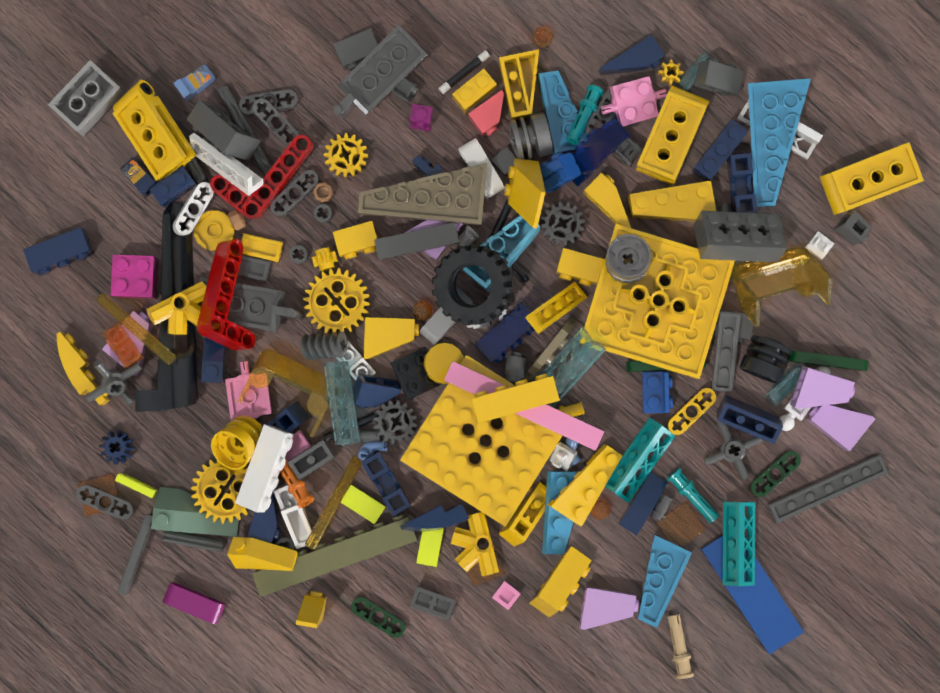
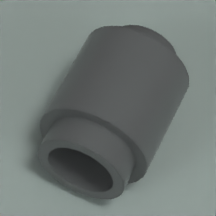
M512 352V355H507L504 369L506 380L518 382L521 381V378H524L527 364L524 354Z

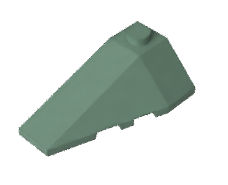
M159 488L153 508L151 529L237 537L239 521L235 517H233L231 524L228 518L225 519L224 524H221L220 518H217L215 523H213V516L205 519L207 514L205 511L200 514L198 513L201 506L194 507L198 500L192 499V494L177 488Z

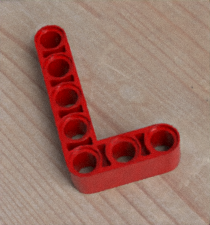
M305 135L296 136L265 175L263 185L249 196L221 175H215L211 179V189L245 217L258 219L263 216L270 207L271 202L280 194L314 148L313 141ZM306 139L308 143L307 148L300 150L299 142ZM289 156H294V165L288 167L286 159ZM277 172H281L282 180L276 183L274 175ZM224 179L225 187L219 190L217 183L219 180ZM264 188H268L270 191L267 199H263L261 195ZM239 191L242 197L241 200L236 203L233 199V195ZM252 204H255L258 208L255 215H251L249 212Z
M238 239L219 242L216 247L197 322L198 332L202 336L235 351L251 349L256 343L253 332L227 320L244 251L243 244Z

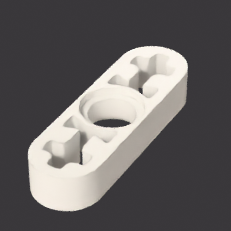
M202 182L194 187L173 223V230L177 235H188L194 229L214 194L209 183ZM205 187L206 193L208 195L202 196L200 201L194 199V197L199 198V196L201 195V191L199 189ZM191 203L198 206V213L196 215L191 214L188 210V206ZM187 217L191 218L185 224L187 230L181 231L179 223H183Z

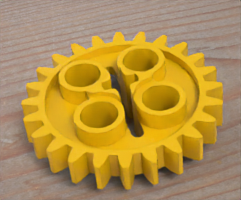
M338 268L336 274H334L332 269L329 270V275L322 271L321 279L315 276L316 284L309 282L312 290H305L309 297L303 298L304 301L309 302V305L304 306V309L310 310L306 316L314 317L311 324L318 322L317 329L320 330L324 326L325 333H328L330 329H332V333H337V330L345 333L346 328L352 332V325L359 328L357 321H365L361 315L362 313L368 314L369 312L364 307L370 306V303L365 302V299L369 298L370 295L363 293L367 290V287H360L363 282L362 279L355 281L356 274L349 277V271L346 270L343 275L340 268ZM337 282L343 284V290L339 293L333 291V285ZM325 288H328L337 299L342 298L340 303L349 312V316H346L337 305L332 306L334 301L325 292ZM323 295L327 296V304L319 306L317 304L318 298ZM349 298L357 300L354 308L346 306V301ZM334 311L341 313V319L337 322H333L330 318L331 313Z
M209 460V467L203 464L201 467L204 472H196L200 478H193L192 480L197 486L191 487L192 491H196V494H193L191 498L198 500L194 507L201 506L198 513L200 514L205 511L207 513L205 519L213 516V523H215L217 518H220L221 524H224L227 518L231 524L233 517L240 521V513L247 516L246 508L235 503L239 493L234 490V484L237 482L243 483L248 468L245 470L243 468L231 470L224 467L218 461L214 464L212 460ZM224 471L227 474V479L219 481L216 473ZM235 475L236 478L228 488L230 494L225 493L218 505L214 506L213 503L221 493L219 487L224 488L231 476ZM212 488L215 490L216 496L214 498H207L204 491ZM223 500H231L233 508L230 510L224 509L222 506Z

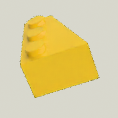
M539 49L499 57V67L510 118L515 119V121H519V117L528 119L532 114Z
M574 547L568 548L546 582L541 585V589L536 597L532 598L529 604L547 617H551L559 610L562 612L569 603L566 599L570 593L573 595L579 588L580 584L577 583L581 577L585 578L590 571L589 564L592 560Z

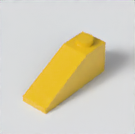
M600 173L584 190L583 194L615 224L631 228L619 193L614 185L615 181L608 174L604 176Z
M541 482L534 487L519 505L507 526H503L499 532V535L513 547L526 541L545 512L546 487Z
M233 537L227 555L234 567L238 569L293 571L298 552L255 538Z
M310 591V594H305L296 625L317 628L322 623L327 600L326 596H322V592Z

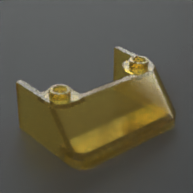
M804 247L786 249L779 262L745 261L733 266L732 279L741 309L755 327L760 326L761 299L794 289L804 297L818 294L827 305H831L833 278Z
M267 349L262 351L236 402L241 404L250 385L256 388H264L269 385L272 377H275L310 394L307 401V409L316 418L307 436L313 438L335 388L333 380L273 350Z

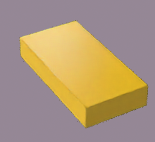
M243 233L241 240L244 247L243 255L279 263L283 242Z

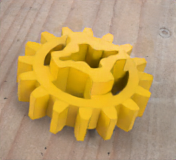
M345 133L344 138H341L338 134V140L330 139L332 145L325 146L329 151L324 153V157L329 158L325 161V164L332 165L329 170L330 172L336 170L337 177L341 173H343L345 178L348 177L349 173L355 177V171L361 173V165H367L363 160L368 158V154L363 153L367 150V147H361L363 141L362 139L356 141V135L349 138L348 134ZM345 143H351L356 147L351 148L349 146H346ZM339 146L337 154L333 155L335 148ZM343 148L345 149V151H347L348 154H350L349 164L347 160H345V158L343 157ZM359 157L357 164L354 166L353 162L355 158ZM343 164L347 169L340 168L337 165Z

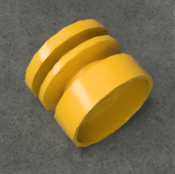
M239 415L233 418L212 438L211 449L213 455L226 468L231 470L244 468L251 461L263 427L254 418L247 415Z

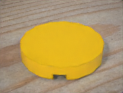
M217 210L203 213L194 227V237L197 243L210 251H216L219 242L233 240L235 235V228L230 218L224 212Z
M437 344L429 349L425 355L424 368L429 378L434 382L448 384L444 379L452 362L461 364L464 356L453 344Z

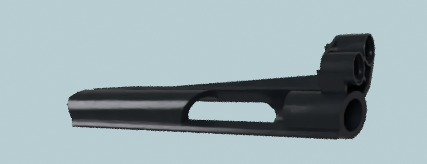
M185 203L170 204L164 210L162 216L161 301L194 285L192 232L188 235L180 236L173 230V223ZM187 217L183 223H179L181 231L187 230L185 224L191 218ZM175 298L174 300L175 306L183 303L180 298ZM168 319L160 322L157 390L135 391V412L168 411L169 409L187 407L197 403L195 325L187 320L188 350L184 353L178 352L174 347V335L168 334Z

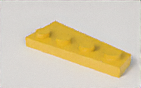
M603 444L586 463L587 466L581 472H577L573 477L574 480L567 487L564 486L559 492L560 495L555 500H551L548 506L582 527L622 455L608 445Z

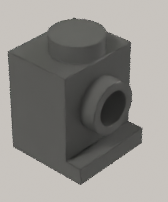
M853 211L841 219L834 231L836 233L839 232L847 241L855 245L858 243L862 244L869 237L868 232L872 227L856 211Z

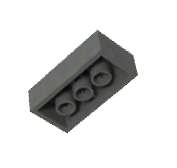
M701 211L693 225L700 259L779 262L787 249L779 214Z

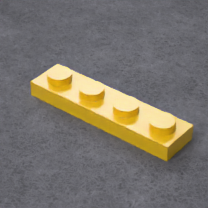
M574 282L525 318L539 334L588 297Z

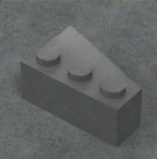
M199 99L187 118V121L193 125L192 129L199 134H203L205 136L204 140L211 145H215L217 147L216 150L224 156L231 155L249 161L261 140L257 137L246 135L244 127L240 126L238 128L231 121L232 118L216 106Z

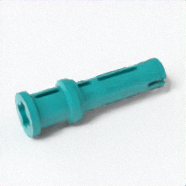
M589 84L586 88L587 93L584 99L580 101V111L566 138L573 145H578L591 114L598 108L599 98L604 94L603 89L596 85Z
M680 467L675 469L666 480L668 482L671 481L678 489V493L685 495L709 523L715 521L719 514L696 490L694 482L688 480L681 472L682 469Z

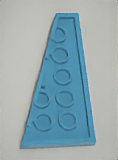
M811 78L748 83L753 191L756 194L757 207L776 205Z

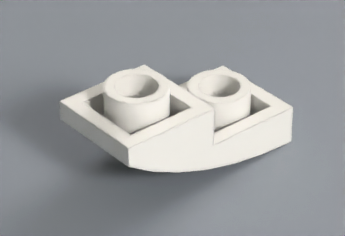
M347 340L346 354L342 358H337V360L355 380L358 373L373 376L376 372Z

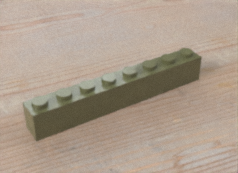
M404 514L392 518V523L386 525L384 521L373 525L374 529L367 532L363 528L353 532L354 536L346 538V535L334 539L335 543L328 546L326 542L314 546L315 550L307 552V549L299 551L293 571L256 569L257 571L252 573L259 596L268 595L417 541L415 531L401 530L400 528L401 525L411 520L410 516L405 518Z

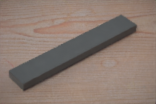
M877 454L769 503L767 506L775 523L778 524L889 472L881 454Z

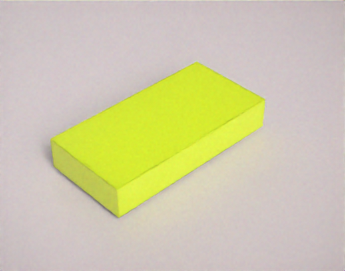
M125 473L117 474L115 481L150 498H156L158 489Z
M353 485L349 487L340 503L373 524L377 522L386 506Z
M444 529L422 532L416 563L437 567Z

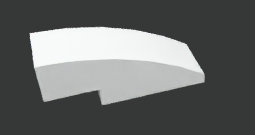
M284 483L277 486L273 492L296 549L316 542L305 509L297 507L296 499L288 492V484Z

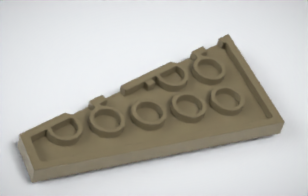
M487 163L360 192L358 214L482 225Z

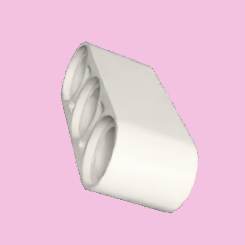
M476 138L458 148L468 167L487 163L484 192L487 199L505 189Z

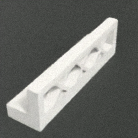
M748 99L736 120L750 127V121L743 117L749 108ZM799 122L795 135L800 138H794V146L792 145L791 151L808 160L823 135ZM805 140L811 144L806 153L799 150L798 141Z
M195 133L189 136L190 145L196 153V157L248 196L263 185L261 177L233 156H224L216 150L217 147L215 145L209 144L204 138H200Z

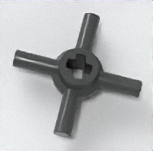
M100 360L95 361L93 366L102 375L101 386L85 396L87 401L90 403L107 392L111 396L119 395L127 405L131 404L134 399L125 390L126 379L142 370L141 365L137 362L121 373L116 369L108 370Z
M718 422L717 425L724 442L719 452L703 458L705 465L708 466L725 459L735 464L741 480L749 478L742 458L747 448L763 442V439L754 436L742 442L737 438H732L726 424ZM731 445L732 447H737L736 455L729 454L728 450L731 449Z

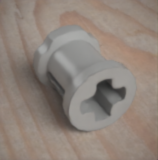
M469 225L465 227L466 230L458 237L459 243L457 245L459 247L469 246L476 239H480V236Z

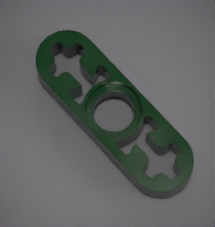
M794 451L784 452L750 483L751 493L757 497L766 496L798 468L801 462L800 456ZM787 456H794L795 459L793 460V462L795 464H788L786 467H784L788 470L785 473L784 469L781 466H779L778 463L780 462L781 465H784L788 461L786 458ZM773 468L780 470L781 475L777 480L770 478L769 473ZM765 475L766 479L769 482H771L772 485L770 486L769 483H766L763 486V492H756L755 489L757 488V486L755 484H762L764 481H766L762 478Z
M359 596L353 600L351 609L355 615L391 637L398 638L404 634L406 626L402 619L366 597ZM364 601V606L370 609V606L374 607L369 614V618L365 616L367 611L364 609L361 611L356 610L358 607L355 605L356 602ZM381 611L384 614V620L381 623L373 620L374 612ZM388 616L392 618L390 623L394 625L397 622L400 623L401 632L396 631V633H393V628L390 625H387V628L383 627L387 622Z

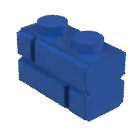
M560 152L551 157V162L548 160L539 164L545 194L556 191L581 175V171L578 165L575 164L576 161L572 153L563 155Z

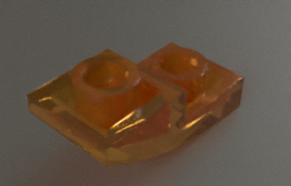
M119 321L101 333L124 368L128 369L144 358Z

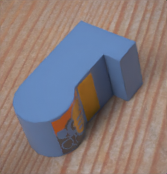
M202 65L193 73L174 82V85L186 102H188L211 85L216 78L207 65Z

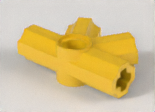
M201 281L147 308V315L154 325L168 319V334L187 335V320L197 326L201 306L198 303L203 301L206 285ZM175 298L182 300L183 306L181 309L174 305Z
M480 512L468 515L470 530L455 527L451 544L465 548L455 560L466 572L478 562L482 576L498 573L499 568L485 514ZM480 538L488 540L489 546L487 549L482 550L478 547L477 542Z

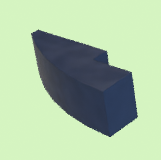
M650 472L628 505L629 507L618 524L637 536L668 482Z
M462 504L446 512L442 505L404 523L400 528L407 531H434L451 527L468 520L469 517Z

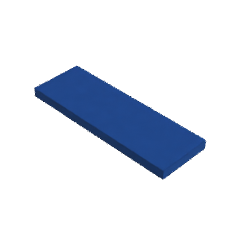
M723 535L701 548V550L723 583ZM745 550L744 557L746 559L748 556L747 550ZM756 557L755 585H724L769 655L804 633ZM747 571L744 573V581H747Z

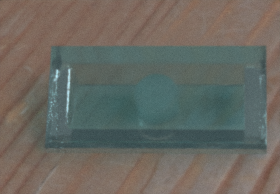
M793 368L782 378L780 384H776L766 394L765 397L774 406H778L796 388L801 373L800 368Z

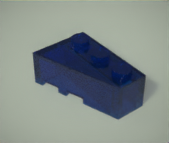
M612 118L600 129L596 130L594 128L586 135L588 140L586 142L583 140L576 146L577 152L575 154L572 152L576 161L575 164L578 165L581 171V175L572 180L577 187L586 181L605 162L609 155L614 153L618 149L617 147L631 136L615 118Z
M521 302L514 311L508 314L496 327L475 344L491 363L494 361L499 363L507 356L504 353L510 347L514 350L522 342L520 338L523 335L527 334L529 336L535 331L525 318L531 313L529 308Z

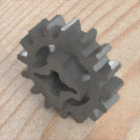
M559 202L558 207L552 204L551 211L547 209L544 211L547 217H541L545 224H542L540 228L546 229L543 236L549 235L548 242L550 243L555 240V246L562 242L563 246L566 247L567 241L574 244V237L577 239L581 237L578 231H584V228L580 225L584 224L585 220L579 219L582 216V212H575L577 206H574L572 209L569 208V202H567L566 206ZM561 211H566L571 215H563ZM553 215L555 222L549 227V219ZM559 220H561L562 222L569 221L565 226L566 229H564L563 227H557L559 225ZM576 222V229L574 233H572V230L570 229L571 224ZM555 233L563 234V235H564V238H562V237H557V236L554 235V234H555Z
M390 400L387 402V407L382 404L380 405L381 411L376 410L374 412L378 417L372 419L376 423L372 429L378 430L376 437L382 436L383 443L389 440L390 445H393L395 441L400 445L402 444V439L407 442L410 440L408 435L412 436L415 434L411 429L417 427V424L413 423V420L417 417L411 416L410 413H412L413 409L407 410V403L400 406V401L397 400L393 405ZM388 410H397L394 414L386 413ZM397 417V419H396V420H397V421H396L397 426H395L394 428H392V424H393L392 420ZM397 431L403 433L400 436H392Z

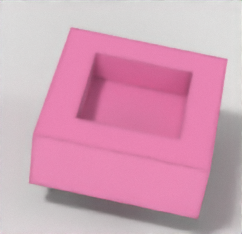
M504 580L492 598L509 610L521 593Z

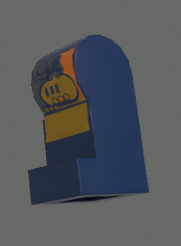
M131 158L120 168L143 196L147 198L151 194L149 189L157 184V182L134 158Z

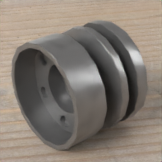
M544 112L531 114L529 125H526L523 117H519L520 127H517L515 119L509 120L510 142L517 159H524L523 151H526L528 159H532V149H536L539 157L553 154L550 131Z
M624 234L614 239L607 249L605 263L610 276L620 283L630 284L639 281L644 277L650 265L651 252L649 245L643 238L634 234ZM630 257V258H631V264H630V263H627V264L625 265V264H624V258H625V259H628V258Z

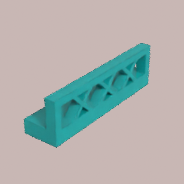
M649 418L623 454L605 487L629 503L671 444L675 435L663 425ZM665 433L667 435L662 443H659V439ZM653 451L652 458L647 460V456ZM642 468L640 475L635 477L637 470ZM630 485L628 492L623 495L622 492L625 487Z
M723 502V585H755V502ZM745 506H748L747 517H745ZM747 529V530H748V536L745 538L744 533H745V530ZM745 550L748 551V556L746 559L744 557ZM745 571H747V581H744Z

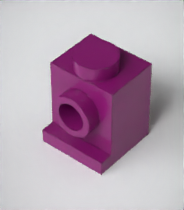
M412 104L410 129L430 132L433 107Z

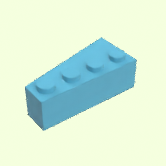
M519 216L480 246H486L491 250L499 252L500 256L507 260V266L510 268L540 233L541 228L540 225L537 228H532ZM470 265L462 269L465 274L488 293L490 292L491 280L488 273L482 267Z

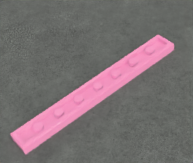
M452 362L444 381L474 395L482 391H487V394L496 392L495 388L504 386L455 362ZM548 405L515 413L595 451L604 434V431Z

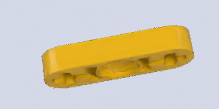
M704 388L697 392L669 419L667 429L674 435L684 433L715 403V392L710 388ZM703 392L705 394L710 393L711 396L709 398L711 401L703 402L701 406L704 409L701 410V407L694 400L697 399V402H700L703 399ZM690 405L695 406L697 409V415L693 418L688 417L686 414V409ZM682 413L689 423L686 424V421L680 424L682 428L680 431L678 429L673 430L674 425L672 422H679L682 419L679 415Z

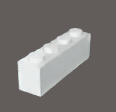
M271 425L263 426L237 496L236 504L255 512H265L269 508L272 491L278 485L279 472L285 466L286 453L293 444L292 433Z

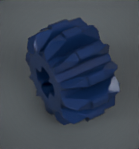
M116 430L114 435L112 431H109V438L105 436L101 438L105 444H100L99 448H105V451L101 452L100 455H108L105 460L106 462H110L113 459V464L118 465L119 460L121 463H126L125 456L132 458L133 455L128 451L135 450V447L129 446L134 441L133 438L127 439L129 433L124 432L121 435V430ZM120 443V446H118L121 447L120 451H114L115 447L113 445Z

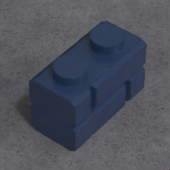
M182 165L149 190L160 206L165 209L188 193V190H192L197 183Z

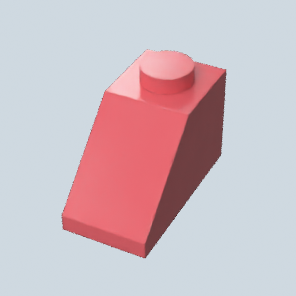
M502 90L468 113V118L482 137L486 134L491 136L498 130L497 126L500 123L504 98Z

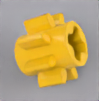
M672 59L667 65L662 63L661 67L664 70H660L657 73L662 75L661 83L664 81L668 82L669 87L674 81L679 83L680 78L677 76L684 74V71H679L681 64H674ZM673 70L675 72L673 75H667L668 71Z
M330 247L315 251L316 256L312 257L315 268L319 267L320 271L335 268L334 262H338L335 251L331 252Z

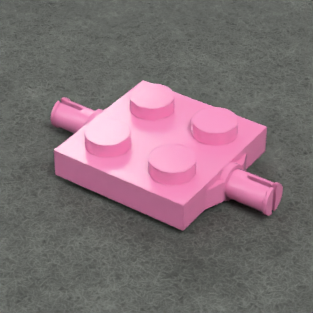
M650 76L610 87L612 104L601 106V110H603L601 112L603 115L614 112L617 116L619 127L658 117L656 100L666 97L667 93H661L667 91L662 89L654 92Z
M248 361L240 362L241 375L225 379L231 420L239 415H247L256 420V418L262 415L272 414L267 373L251 374L249 373Z

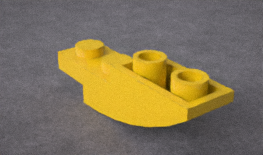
M58 332L56 335L59 356L64 370L80 395H86L88 392L90 393L100 387L94 381L96 378L93 373L88 369L85 371V368L90 365V362L87 360L89 358L87 353L82 348L78 349L74 345L76 341L69 333ZM107 392L95 399L96 402L104 406L110 401L107 397L109 394Z

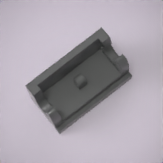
M416 587L409 609L448 622L456 600Z

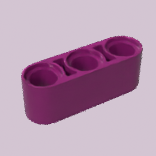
M170 582L162 600L163 603L213 624H218L225 607L223 602L175 582Z

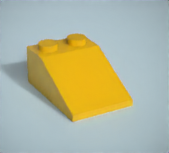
M514 158L513 166L509 167L508 178H510L509 184L506 183L504 195L508 198V204L532 228H537L546 193L539 161Z

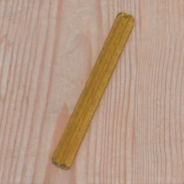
M102 293L97 298V302L166 364L171 365L175 361L176 356L110 297Z
M357 456L352 457L305 542L308 548L313 550L316 548L359 470L362 460Z

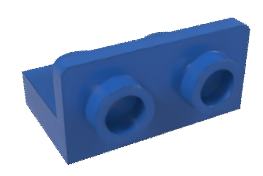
M668 371L642 372L643 413H669V409L673 408V397L669 396V388H672V376H669Z

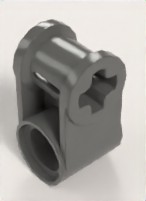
M620 130L610 131L604 140L607 149L616 155L627 167H631L632 161L639 154H642L643 151L639 145L630 140ZM610 136H617L620 141L619 144H611Z

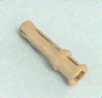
M680 614L667 616L674 649L672 660L676 665V679L693 677L694 672L691 671L689 661L691 655L687 653Z

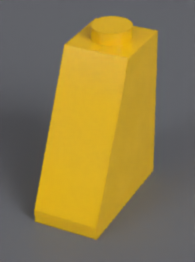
M365 317L364 359L370 360L415 341V336H419V324H415V319Z

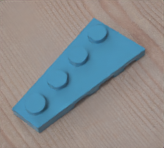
M558 70L539 73L537 78L550 131L553 155L560 152L565 153L594 147L585 130L578 145H573L566 140L578 115V111L575 105L572 104L569 92Z
M548 471L542 545V553L544 554L565 553L573 522L548 506V504L560 495L559 492L564 486L567 487L574 480L573 477L578 471Z
M656 535L653 536L638 619L657 628L692 552Z

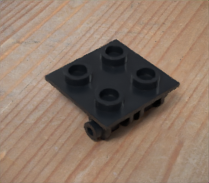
M425 348L390 363L408 400L442 385L434 382L427 375L424 368V359L427 354Z

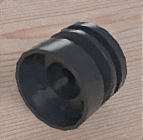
M752 335L750 341L758 345V347L754 345L747 346V349L753 352L754 356L744 355L739 369L765 381L780 384L785 371L778 367L777 364H788L789 360L781 355L790 357L793 351L774 339Z

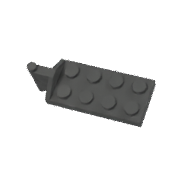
M398 25L337 85L347 96L334 107V113L340 118H346L357 106L367 116L428 54Z
M200 277L199 282L203 281L207 286L208 278ZM236 283L227 320L239 326L278 332L283 317L303 320L305 317L303 312L292 308H285L284 291Z

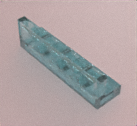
M581 328L540 375L547 374L548 377L553 376L554 369L559 367L558 374L553 378L559 399L561 400L606 349L603 344L593 341L586 329ZM584 338L586 342L579 348V342ZM569 352H572L571 359L566 363V356ZM559 401L546 405L555 407Z
M348 361L324 363L335 445L342 444V447L357 444L360 442Z

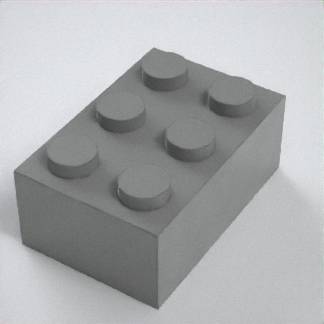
M89 60L48 105L84 137L125 92Z

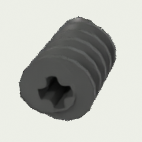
M333 332L331 335L330 333H325L324 336L321 333L317 335L310 334L309 336L305 334L301 338L300 345L302 354L307 360H318L321 358L333 359L344 357L348 342L344 332H339V334Z

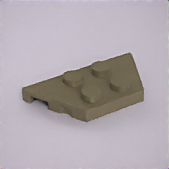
M571 316L524 375V379L530 382L543 365L547 367L556 357L553 355V352L556 349L560 351L568 342V339L565 337L578 322L575 318Z

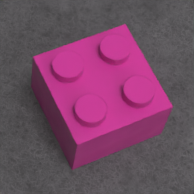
M113 255L111 296L115 298L157 299L159 259L154 256Z

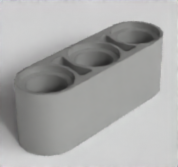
M458 288L457 292L460 298L465 303L472 305L474 301ZM441 307L419 331L434 346L456 323L451 320L450 316L446 317L442 313L443 309Z

